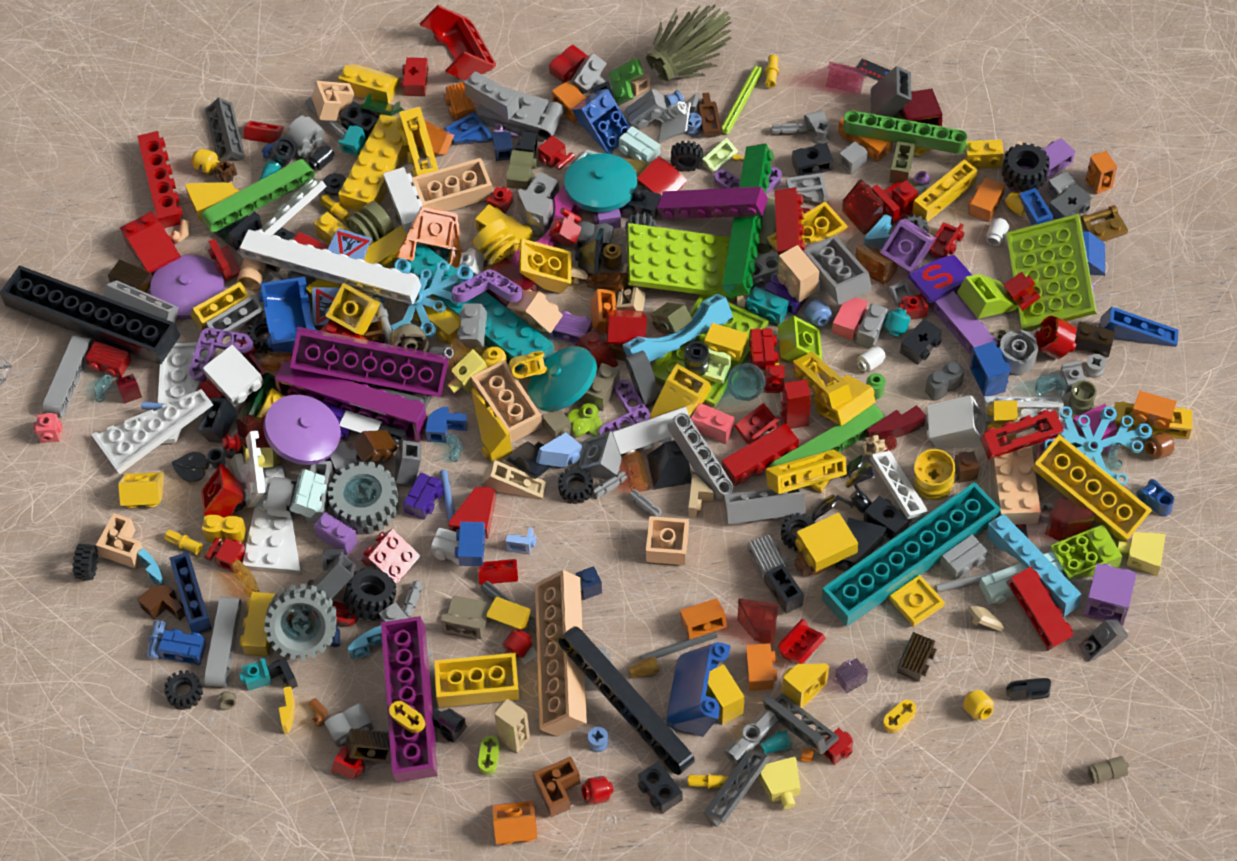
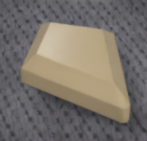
M571 264L573 283L579 284L580 279H587V271Z
M970 606L967 609L974 617L972 620L974 625L982 624L999 631L1004 629L1002 623L985 607Z

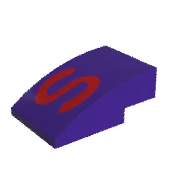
M951 255L922 266L909 274L908 279L929 303H932L953 291L957 295L965 277L972 276V274L955 255Z

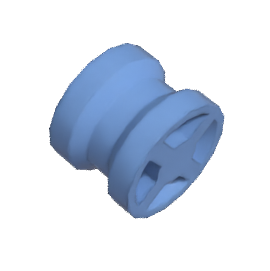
M679 90L674 91L671 95L666 94L664 96L667 107L679 101L685 103Z
M689 113L686 134L694 136L701 132L702 119L699 114Z
M594 727L588 732V746L592 751L602 752L608 746V733L602 727Z

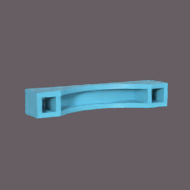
M717 293L702 301L697 312L692 317L693 321L676 333L658 338L638 336L623 344L627 357L643 350L649 362L664 357V354L679 349L682 344L692 342L697 336L708 333L712 323L725 324L728 319L733 317L727 299Z
M1005 514L988 523V539L999 550L1019 560L1026 568L1031 566L1033 570L1038 572L1042 585L1049 590L1052 601L1059 606L1063 617L1079 608L1082 594Z

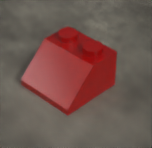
M222 464L219 465L201 490L203 515H218L223 518L232 516L235 507L244 499L242 483Z

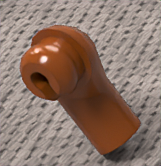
M314 698L309 702V706L315 711L314 718L311 721L313 725L320 727L325 724L328 711Z

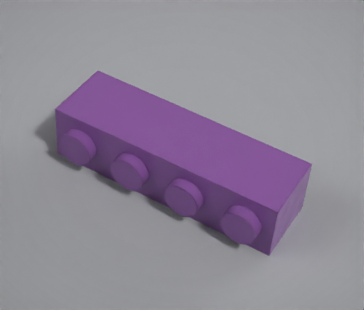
M1062 138L1055 142L1052 141L1043 149L1047 152L1046 155L1049 156L1050 162L1047 180L1074 161L1076 151ZM1019 166L1023 169H1032L1028 166ZM1007 186L1012 192L1023 193L1021 190L1015 191L1013 190L1014 187Z
M954 291L935 301L934 313L971 356L974 347L994 341L998 348L996 337L991 336L984 323L979 322L974 313L964 304L963 299L957 296Z

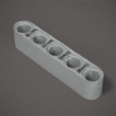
M72 336L43 402L44 413L57 414L60 417L65 415L86 367L85 357L94 344L92 338Z
M678 413L668 421L667 428L698 477L714 492V499L722 500L724 494H730L733 491L732 482L690 417L685 413Z
M223 596L219 598L205 671V686L227 687L242 608L241 598Z

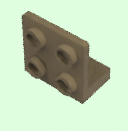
M454 595L448 614L442 615L441 624L443 632L482 639L488 619L486 615L491 607V603Z

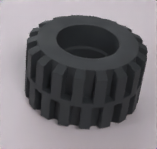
M1027 143L1022 145L1016 144L1015 148L1010 147L1009 151L1005 153L1002 167V177L1005 183L1008 182L1007 186L1014 187L1013 190H1021V192L1033 188L1040 189V186H1043L1047 180L1050 166L1049 156L1046 155L1047 152L1041 150L1040 146L1036 147L1032 143L1030 145H1027ZM1019 166H1028L1032 169H1023Z
M361 568L360 571L356 570L353 577L347 582L343 598L344 606L346 609H349L348 612L350 614H355V617L358 619L363 618L364 621H367V619L371 621L380 620L379 613L394 603L397 591L396 583H393V578L388 577L386 572L382 573L380 569Z

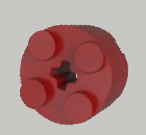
M1052 315L1046 317L1040 323L1042 327L1040 331L1036 330L1034 337L1037 340L1039 351L1059 360L1068 352L1074 351L1077 327Z

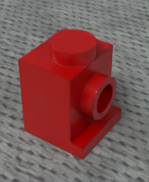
M496 187L491 196L486 199V206L489 204L494 208L497 207L506 214L513 203V194L507 187Z
M921 292L919 295L902 297L899 308L907 310L906 314L911 317V320L927 317L928 304Z
M766 365L765 393H781L784 390L785 365Z
M342 746L333 761L331 773L335 774L337 772L354 780L356 775L359 777L362 775L365 769V765H363L364 760L349 758L347 748Z

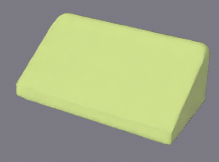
M725 138L703 157L702 166L714 173L738 151Z

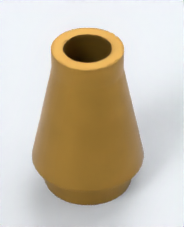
M648 656L629 667L632 679L652 676L660 672L655 656L651 658Z

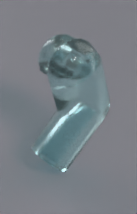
M104 375L94 385L97 402L105 400L104 392L111 386L113 380L110 375Z
M1112 442L1108 451L1109 466L1111 469L1114 468L1116 470H1120L1123 463L1122 460L1117 459L1120 449L1118 442Z

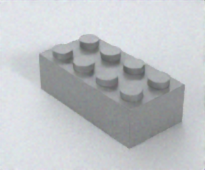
M835 235L803 250L819 270L820 284L838 305L872 290L868 271Z

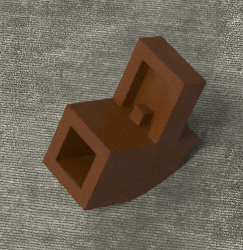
M154 586L137 599L140 608L154 620L165 610L170 612L179 621L185 616L183 604L177 599L175 590L169 586Z

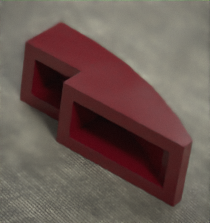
M917 405L902 415L898 410H895L868 428L866 438L878 435L880 440H891L905 436L925 426L926 414Z

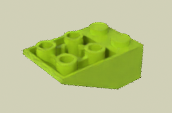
M982 274L965 277L957 292L978 319L1019 310L1018 305L1000 281Z
M1104 525L1050 545L1068 579L1093 576L1097 563L1119 568L1122 560L1120 551Z

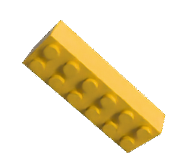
M381 114L338 194L341 207L361 213V208L370 201L381 204L388 191L383 173L399 169L407 155L406 152L409 151L407 145L404 146L401 135H404L403 129L398 127L396 119L398 117Z
M1060 434L1031 468L1098 524L1104 525L1106 530L1120 541L1126 542L1152 511V509Z

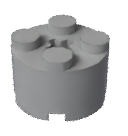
M302 115L289 125L290 131L288 135L285 133L283 137L293 141L296 153L299 156L308 158L312 152L311 150L323 145L324 129L308 115L306 117Z
M1019 330V332L1010 331L1002 337L1000 349L1005 363L1007 362L1010 366V373L1021 376L1031 370L1035 365L1038 352L1036 338L1024 330Z
M268 478V497L265 496L263 501V508L267 509L268 515L294 518L292 513H296L289 509L297 483L296 479Z

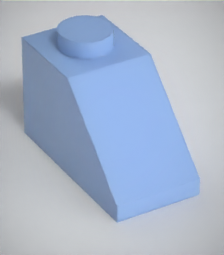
M564 433L539 448L536 462L543 465L567 467L580 459L582 445L569 434Z

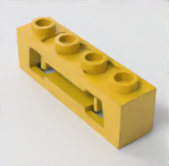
M416 107L399 112V117L396 118L399 128L403 129L404 135H401L404 146L407 145L409 150L406 154L409 163L412 162L414 167L411 170L413 177L437 171L438 166L421 108ZM416 120L419 124L420 129L418 133L426 160L420 163L422 169H420L418 163L420 158L412 131L417 130L418 127Z
M964 159L914 200L913 214L917 217L922 216V220L929 222L976 183L978 170Z
M813 351L793 361L795 377L800 380L807 379L808 386L815 396L818 395L824 404L834 409L852 399L848 383Z
M1124 401L1114 403L1113 408L1117 412L1114 420L1117 432L1121 426V419L1126 415H1132L1135 404ZM1183 407L1174 409L1169 429L1179 430V432L1166 431V429L1150 425L1152 428L1151 435L1166 432L1172 438L1189 439L1192 431V410ZM1124 420L1125 424H1130L1129 420ZM1133 420L1132 425H1135V427L1128 428L1127 432L1135 430L1142 423ZM1141 428L1143 433H1148L1146 428Z
M834 449L766 469L767 487L778 494L847 475L846 457Z

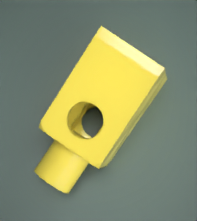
M474 349L452 368L451 372L455 379L447 384L452 393L457 392L460 388H463L466 393H470L471 389H473L471 376L488 368L485 361Z
M243 444L244 464H246L250 456L247 444ZM256 444V448H260L261 456L258 459L259 467H275L280 463V455L269 444Z
M1134 532L1131 542L1119 540L1117 548L1120 553L1128 554V566L1158 576L1166 534Z
M796 757L766 764L758 779L770 801L773 803L781 801L784 809L795 807L796 804L793 797L800 795Z

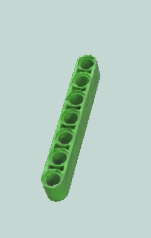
M848 111L844 115L843 130L850 135L897 143V141L915 144L916 147L961 154L966 149L967 134L962 130L858 111Z
M303 159L297 160L204 210L200 219L211 232H217L304 185L312 177L314 178L315 172Z
M872 405L844 425L838 424L777 459L768 468L833 449L841 452L864 439L867 429L886 416L877 405Z

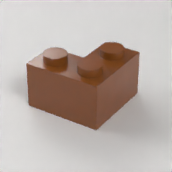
M571 756L533 772L534 783L551 817L570 810V802L565 790L581 784L580 773Z

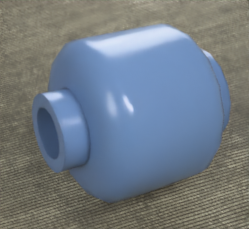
M813 300L805 308L807 319L815 327L827 325L832 318V312L823 300Z

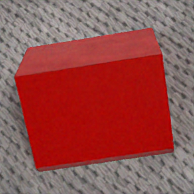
M606 309L607 344H625L638 336L645 337L647 317L644 311Z

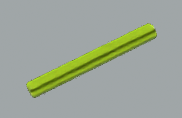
M753 67L721 126V133L726 135L730 133L762 74L761 67Z

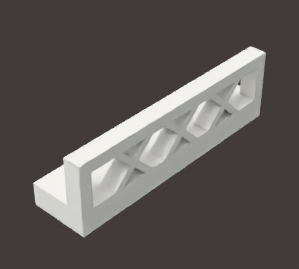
M984 396L985 421H990V417L986 413V406L990 405V401L1017 400L1018 420H1015V422H1019V419L1028 415L1034 417L1038 412L1046 409L1049 411L1056 410L1060 422H1063V419L1060 417V411L1064 407L1061 397Z
M887 451L872 454L870 457L871 462L907 519L910 518L915 524L925 517L928 512L927 508L892 453Z

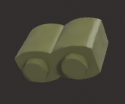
M512 150L506 178L507 187L528 189L529 184L534 178L532 170L536 169L537 159L534 158L533 152Z

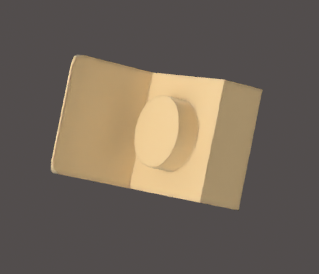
M692 474L689 517L696 518L697 511H701L702 501L714 502V492L696 474Z

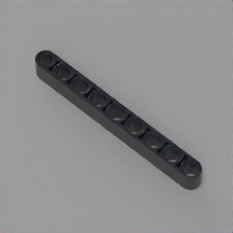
M573 626L558 637L559 646L674 774H682L695 762L692 752L579 627Z

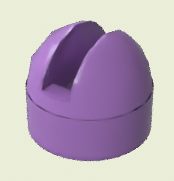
M920 171L915 175L914 181L917 185L924 186L930 183V177L925 171Z

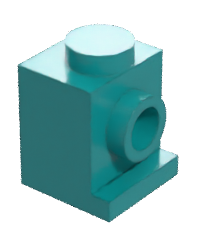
M349 126L347 132L343 135V140H339L338 143L342 152L359 156L366 141V136L363 129L359 126Z
M262 658L261 661L241 666L243 672L239 673L242 685H247L248 691L272 684L265 658Z

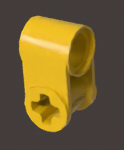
M535 351L512 358L509 362L512 374L516 378H524L547 372V367L544 365L543 360L544 352ZM519 364H522L523 368L519 371H516L515 367Z

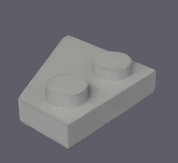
M822 173L786 178L787 188L796 187L798 193L802 194L803 200L818 204L826 202L829 205Z

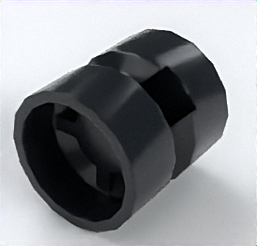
M288 138L277 139L269 151V160L276 161L281 165V168L287 166L295 155V144Z
M698 341L688 344L684 350V366L694 374L702 376L709 369V349L704 343Z

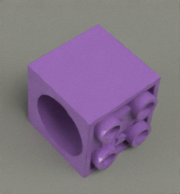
M907 219L899 221L880 253L908 271L913 272L917 270L936 238Z
M1097 563L1084 616L1101 621L1118 620L1123 626L1137 573L1128 569H1119L1108 564Z

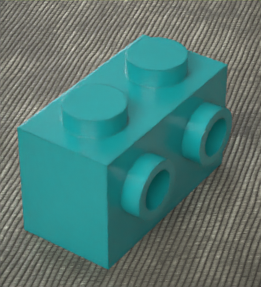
M755 286L747 298L746 310L778 326L788 314L789 301Z

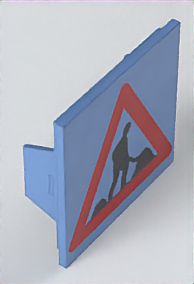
M338 228L327 250L338 255L345 254L352 259L359 258L364 260L372 238Z
M340 287L312 288L313 325H325L330 320V318L326 317V314Z

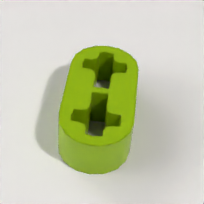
M492 735L484 737L481 741L478 766L483 775L494 774L498 765L500 745L498 739ZM489 743H493L491 752H488L487 748ZM487 758H490L491 765H489V768H485Z

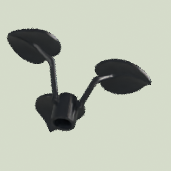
M250 432L242 434L240 440L246 441L245 438ZM241 445L237 453L234 449H230L228 454L217 448L209 451L207 459L200 452H190L172 461V466L182 479L196 482L204 478V469H208L210 464L214 469H217L220 464L225 466V457L232 459L234 454H242L243 456V445ZM243 500L240 504L238 503L234 511L243 509L246 502Z
M862 454L846 464L849 480L845 486L849 488L854 485L856 489L850 496L851 501L834 494L824 498L815 507L812 513V521H816V519L831 510L838 500L848 504L851 508L855 506L860 513H864L872 504V501L857 485L862 481L875 477L873 466L870 463L861 467L864 461Z

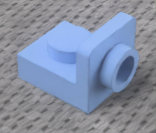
M533 528L528 529L527 537L515 534L507 535L506 538L507 551L530 554L531 548L536 545V536L533 535Z

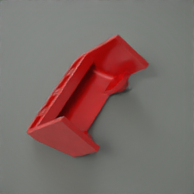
M437 4L419 23L420 26L433 32V37L437 42L446 44L455 60L445 70L446 73L457 77L459 80H467L475 71L484 74L496 66V62L475 25L467 17Z

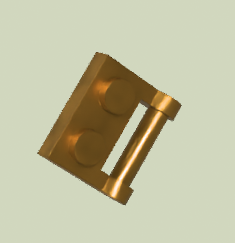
M1116 205L1109 206L1108 209L1094 214L1080 216L1084 229L1103 242L1126 235L1128 232ZM1108 216L1112 218L1094 225L1090 223Z

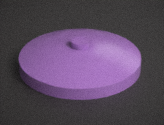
M182 255L181 258L157 269L150 284L151 295L179 307L177 319L182 320L192 319L191 313L194 307L225 291L222 272L218 273L212 260L199 255Z
M289 395L274 402L269 408L263 424L264 435L270 447L284 459L302 465L317 464L328 459L336 450L341 436L340 425L334 413L319 400L304 395Z

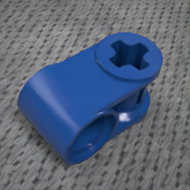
M1150 479L1143 489L1137 490L1136 494L1139 500L1149 506L1156 514L1163 517L1170 515L1174 496L1156 480Z

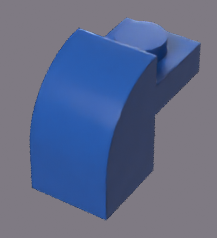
M441 407L433 411L427 421V441L446 443L448 430L467 431V414L449 413V407Z

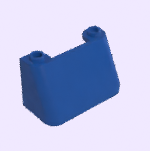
M305 277L260 283L261 291H258L259 302H263L269 331V336L267 337L268 348L272 347L273 351L292 353L297 326L316 330L311 316Z
M716 642L680 655L676 662L666 716L670 727L704 737L717 721L719 704L715 699L706 696L709 673L717 668L719 663L724 662L728 658L731 645Z

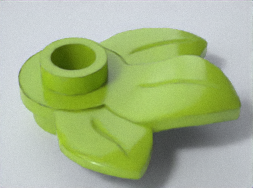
M592 403L584 404L581 409H573L567 415V418L573 423L572 430L576 438L588 431L594 436L599 435L602 421L598 417L599 410L596 405ZM587 410H592L590 415L586 414Z

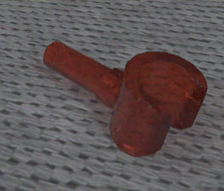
M889 435L884 442L888 446L884 452L894 450L897 447V439Z

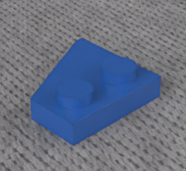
M476 112L445 127L447 132L454 135L453 144L493 141V136Z

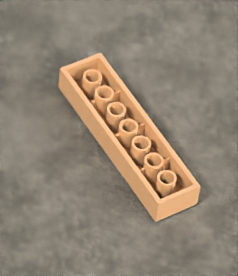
M564 570L535 584L540 730L555 736L564 734L587 723L584 673L558 643V637L571 627L577 626L582 630L580 577Z

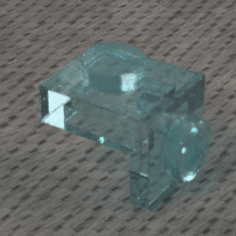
M1056 371L1039 377L1036 381L1035 391L1039 396L1056 389L1061 397L1065 394L1067 384L1065 379L1060 377Z

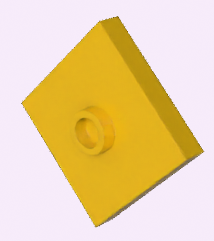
M918 575L890 594L888 598L913 627L945 606V602L921 575Z

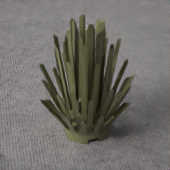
M716 4L712 7L708 5L694 18L700 8L699 5L692 13L688 12L667 40L678 20V15L675 17L677 13L676 8L663 34L661 21L659 23L652 50L646 56L651 70L655 68L660 74L657 77L666 83L673 78L706 76L703 73H693L698 72V70L718 67L716 64L712 65L713 63H705V60L717 57L720 53L707 57L704 56L727 45L725 42L732 38L727 37L714 45L712 44L732 31L721 32L732 23L728 22L731 19L730 16H727L729 12L725 11L719 17H716L717 13L720 12L719 8L707 17V14L715 8Z

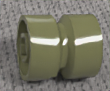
M1080 380L1072 386L1068 405L1072 412L1077 415H1082L1093 409L1097 390L1090 381Z

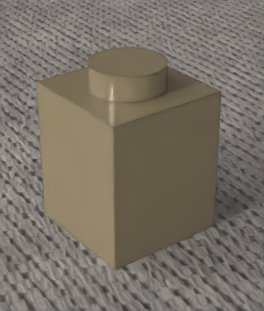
M561 410L548 412L542 416L543 427L553 439L564 433L570 434L572 432L571 422Z

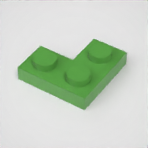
M635 58L609 72L614 99L619 106L633 99L630 82L643 76L640 59Z

